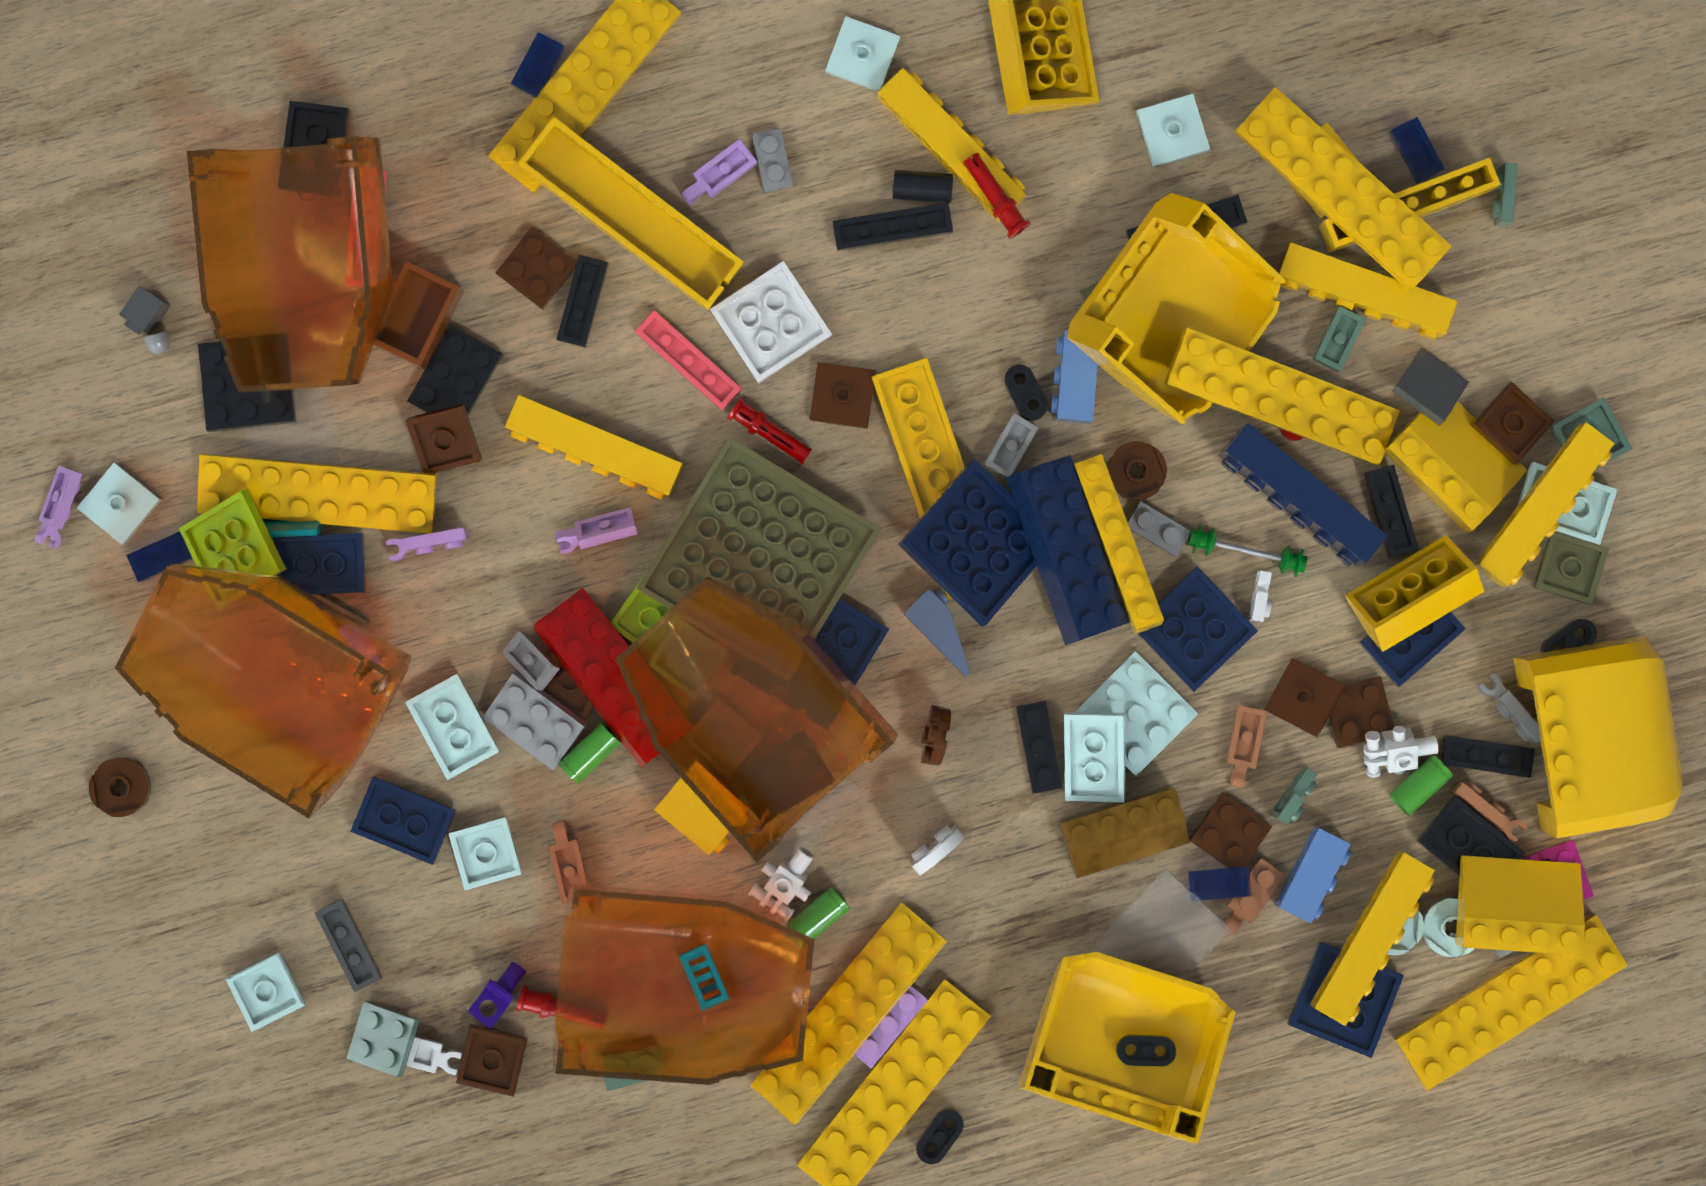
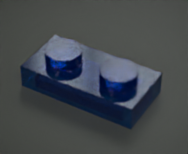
M538 32L511 85L534 98H538L559 61L565 46Z
M1418 117L1389 132L1416 184L1445 169Z
M180 531L126 555L138 582H143L193 560Z
M1247 866L1188 872L1190 899L1192 902L1252 897L1249 867Z

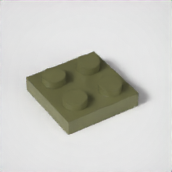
M1554 532L1547 539L1533 588L1592 605L1609 548Z

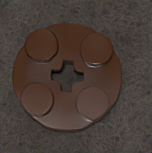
M1133 441L1120 446L1114 452L1108 462V472L1116 492L1122 498L1140 501L1152 497L1160 490L1166 478L1167 465L1164 456L1157 448L1145 442ZM1132 463H1137L1138 467L1144 466L1145 471L1141 473V479H1137L1136 476H1130L1129 471L1132 469Z
M931 705L928 722H931L930 727L924 726L921 743L927 745L923 747L921 763L940 765L948 741L945 738L946 732L950 731L951 710L942 706Z
M128 758L109 759L101 763L94 775L91 776L89 781L91 801L97 808H100L111 817L132 815L148 802L151 791L150 778L143 765L137 761ZM117 779H121L123 783L127 784V789L124 790V795L120 796L118 791H113V786L117 784Z

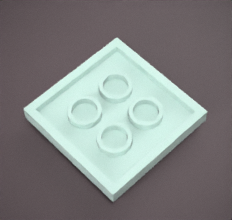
M1136 651L1074 711L1125 713V767L1134 776H1137L1198 715Z

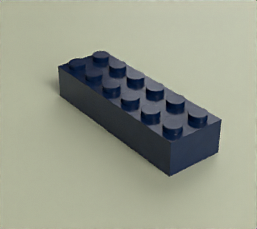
M1249 423L1236 432L1218 455L1222 459L1221 465L1233 474L1236 471L1246 478L1243 482L1255 492L1261 490L1268 496L1267 502L1279 511L1282 508L1292 515L1289 519L1301 529L1305 527L1315 533L1313 539L1325 548L1328 545L1338 552L1336 557L1347 566L1351 564L1354 566L1366 564L1388 537L1385 532Z
M1071 455L1007 477L1008 487L1015 501L1018 515L1026 532L1033 557L1037 563L1038 571L1065 645L1130 623Z

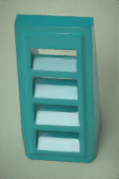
M706 944L678 955L701 1012L729 1001L728 993ZM704 955L705 961L691 967L689 966V961ZM709 967L710 972L696 978L694 977V972ZM711 978L714 979L715 983L699 989V983ZM718 989V995L704 1000L702 995Z

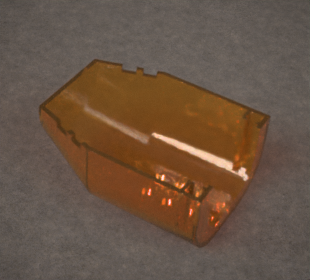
M359 136L327 139L328 144L274 149H206L187 151L201 302L205 313H210L216 328L213 330L216 339L221 340L227 354L224 359L238 393L347 386L361 383L394 292L380 138Z
M173 563L164 569L115 669L139 696L144 694L157 708L154 712L159 718L164 716L175 728L172 732L179 740L309 819L334 795L361 757L405 677L410 665L411 655L283 577Z
M709 576L615 659L630 694H633L640 709L641 719L645 721L651 734L650 739L654 748L756 862L777 846L786 832L816 803L866 760L870 763L873 762L895 742L898 736L893 727L797 620Z
M570 884L564 917L554 1019L553 1067L555 1073L711 1085L719 1083L720 1080L732 1077L738 1078L765 1069L766 1071L803 1061L814 938L722 896ZM706 944L730 999L725 1003L701 1012L678 955ZM703 955L689 961V966L691 967L705 961V957ZM709 967L694 972L693 975L695 978L710 972ZM711 978L699 983L698 987L702 989L715 983V981ZM716 989L702 996L704 1000L718 995L719 991Z

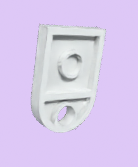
M946 825L934 835L936 841L929 847L923 844L911 854L913 858L910 862L911 867L919 876L932 868L964 840L965 836L956 825L951 829Z

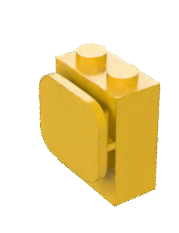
M692 764L654 809L709 856L713 851L719 854L730 841L726 838L728 833L733 828L738 831L749 818L745 815L748 808L696 764Z

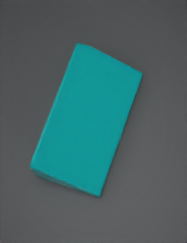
M262 519L272 539L273 537L322 535V524L319 521L293 522Z

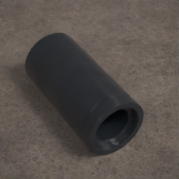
M894 170L893 199L951 203L953 189L952 173Z

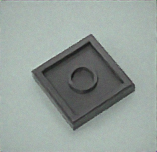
M1421 348L1392 391L1440 426L1450 414L1469 382Z

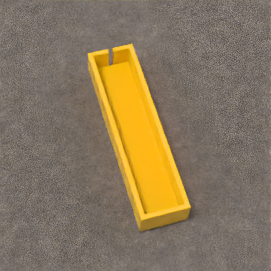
M554 116L517 163L519 169L707 312L724 291V287L721 284L724 283L728 286L744 264V261Z

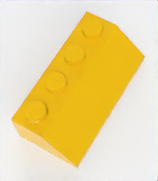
M1445 535L1347 593L1345 596L1367 634L1384 652L1485 591L1476 566Z

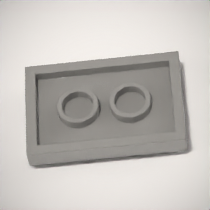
M517 670L510 676L482 717L552 770L559 765L558 763L564 758L587 725L585 720L547 692L535 689Z

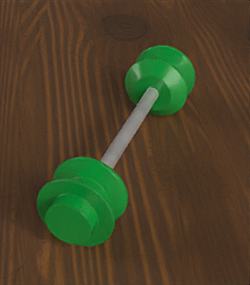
M1201 524L1198 525L1197 529L1192 528L1188 541V546L1193 547L1192 553L1201 548L1204 549L1205 556H1208L1213 552L1214 547L1218 546L1279 561L1278 567L1281 574H1284L1288 569L1293 571L1294 577H1297L1299 572L1304 573L1308 556L1303 555L1304 550L1302 548L1298 553H1293L1289 545L1282 550L1281 555H1276L1218 541L1215 528L1212 527L1209 532L1202 530Z

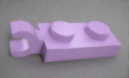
M739 139L693 173V177L697 182L684 190L682 197L689 206L696 202L704 193L712 199L755 167L757 161Z
M58 466L38 520L42 522V525L35 535V542L43 545L46 537L50 535L48 546L54 549L59 547L61 537L58 529H63L64 523L70 517L71 504L81 486V473Z
M631 507L574 522L575 528L562 529L555 532L557 543L562 542L559 544L561 554L572 552L578 544L580 549L638 534Z
M463 527L399 540L389 539L386 541V545H397L399 547L397 555L389 556L390 561L396 562L402 560L408 551H416V555L429 554L434 552L433 547L445 545V550L463 547L462 542L470 540L468 529Z

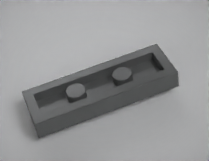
M344 899L315 913L354 993L383 978Z

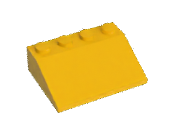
M988 0L1008 115L1034 114L1100 102L1082 0Z
M1457 401L1446 420L1440 426L1422 412H1419L1388 443L1384 450L1385 454L1466 533L1473 531L1496 508L1528 470L1520 462L1516 465L1512 464L1471 426L1477 419Z
M1461 855L1456 945L1463 948L1583 956L1585 921L1580 863Z

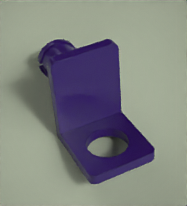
M512 961L497 982L489 980L485 989L469 1008L468 1013L486 1027L492 1028L511 1004L514 998L511 992L527 972L520 965ZM491 1000L496 1004L497 1011L493 1016L485 1017L480 1013L479 1006L483 1001Z

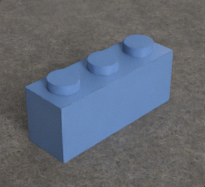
M1065 330L1062 337H1057L1056 355H1061L1060 367L1055 366L1053 384H1058V395L1052 396L1051 413H1056L1055 421L1091 424L1094 414L1098 364L1067 338L1068 330Z
M1314 826L1275 906L1310 924L1313 919L1317 920L1323 912L1325 904L1322 901L1326 893H1331L1336 886L1338 877L1335 875L1339 867H1344L1349 860L1351 851L1348 849L1351 844Z

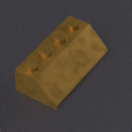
M1175 787L1161 789L1126 800L1124 803H1117L1059 822L1076 878L1190 843L1185 817Z

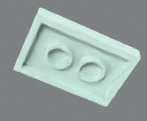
M1535 462L1530 463L1517 506L1547 466ZM1594 481L1586 490L1580 489L1574 497L1577 500L1575 506L1568 514L1562 513L1557 520L1559 527L1555 532L1600 545L1618 489Z
M459 674L446 679L405 702L447 780L501 752Z
M1065 712V801L1124 803L1125 713Z

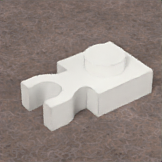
M1257 571L1248 621L1260 623L1264 621V617L1268 618L1270 615L1272 600H1268V589L1272 576L1271 572Z
M415 1036L406 1066L431 1073H436L439 1066L447 1073L457 1075L459 1068L450 1066L449 1058L461 1059L463 1052L458 1050L445 1052L442 1051L444 1043Z

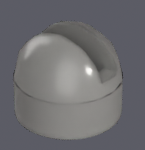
M167 331L143 337L148 350L154 354H161L169 347Z

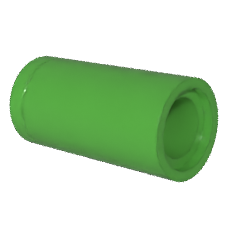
M600 722L558 764L572 780L580 784L621 744V741L606 725Z
M1431 755L1418 769L1396 787L1389 796L1406 815L1410 816L1450 780L1453 774L1435 755Z
M831 886L786 925L800 943L806 947L851 908L836 889Z

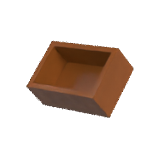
M405 261L367 341L373 346L425 370L464 291L458 285Z

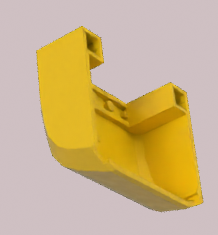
M1169 193L1154 204L1069 324L1067 338L1135 396L1178 423L1185 424L1187 418L1197 412L1201 414L1206 411L1213 402L1164 384L1184 328L1193 329L1250 352L1277 314L1280 301H1277L1281 283L1285 284L1286 280L1205 203Z
M1645 635L1513 657L1518 687L1533 690L1550 795V800L1536 802L1541 832L1555 838L1655 821L1668 817L1673 813L1682 793V769L1665 662Z
M1099 952L1063 957L1048 988L1018 1088L1174 1139L1198 1144L1236 1012L1211 988ZM1129 1034L1161 1035L1169 1038L1175 1044L1176 1056L1171 1064L1163 1067L1131 1066L1124 1064L1117 1057L1116 1044L1121 1037ZM1129 1044L1125 1048V1052L1128 1055L1133 1054L1136 1050L1133 1044ZM1158 1045L1155 1048L1157 1056L1165 1053L1163 1045Z

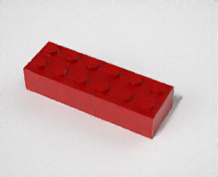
M581 588L535 623L533 630L641 768L692 729L687 720L584 588Z

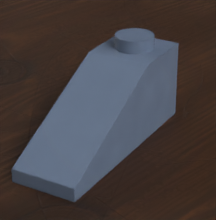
M928 589L904 615L964 677H967L970 674V670L951 611L946 606L949 600L938 589L934 593Z

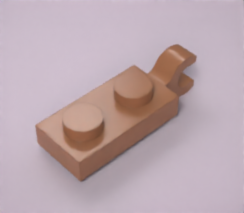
M1237 705L1225 762L1234 765L1229 782L1230 786L1243 788L1247 768L1256 769L1268 711Z
M1469 781L1466 784L1456 782L1449 790L1495 828L1501 830L1510 841L1517 842L1518 840L1511 832L1513 826L1518 825L1523 830L1528 828L1522 820H1509L1503 815L1505 809L1493 800H1490L1489 803L1480 796L1482 791Z
M565 820L554 822L552 828L556 844L549 845L548 849L561 904L590 898L591 892L578 839L569 841Z
M1259 858L1226 904L1232 910V913L1221 928L1234 936L1244 919L1252 924L1285 875L1264 859Z

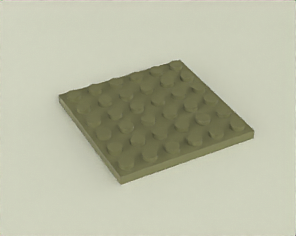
M729 437L637 589L790 681L880 533L881 528Z

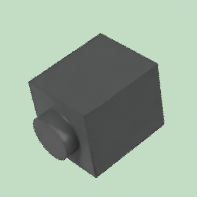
M138 286L119 315L127 320L124 325L138 335L141 331L151 335L170 308V305L143 287Z

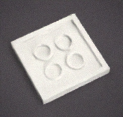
M784 261L710 309L758 384L832 336V333Z

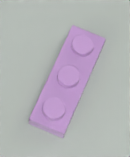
M911 985L854 1055L872 1068L925 1005L928 998Z

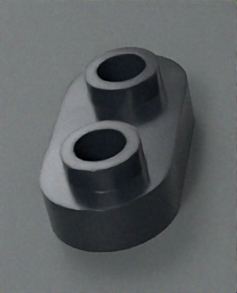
M1014 365L1009 368L1005 374L1004 383L1019 414L1028 421L1039 420L1046 413L1048 404L1033 372L1025 365ZM1022 374L1025 377V382L1017 384L1014 381V376ZM1030 400H1035L1038 403V409L1030 410L1027 403Z
M1586 619L1572 620L1545 639L1541 645L1540 652H1549L1554 645L1559 646L1560 649L1591 645L1597 637L1596 627L1591 621ZM1578 628L1584 631V636L1581 639H1577L1575 636V631Z
M1129 1034L1118 1040L1116 1055L1126 1065L1163 1067L1171 1064L1175 1059L1176 1047L1165 1036ZM1129 1044L1135 1045L1136 1048L1135 1052L1131 1055L1125 1052V1048ZM1158 1045L1165 1047V1053L1161 1056L1155 1054V1048Z
M947 1108L936 1114L916 1144L917 1155L921 1161L927 1164H936L944 1158L963 1131L964 1123L959 1112ZM945 1119H952L954 1125L951 1128H945L943 1126ZM933 1142L937 1148L934 1152H928L925 1146Z

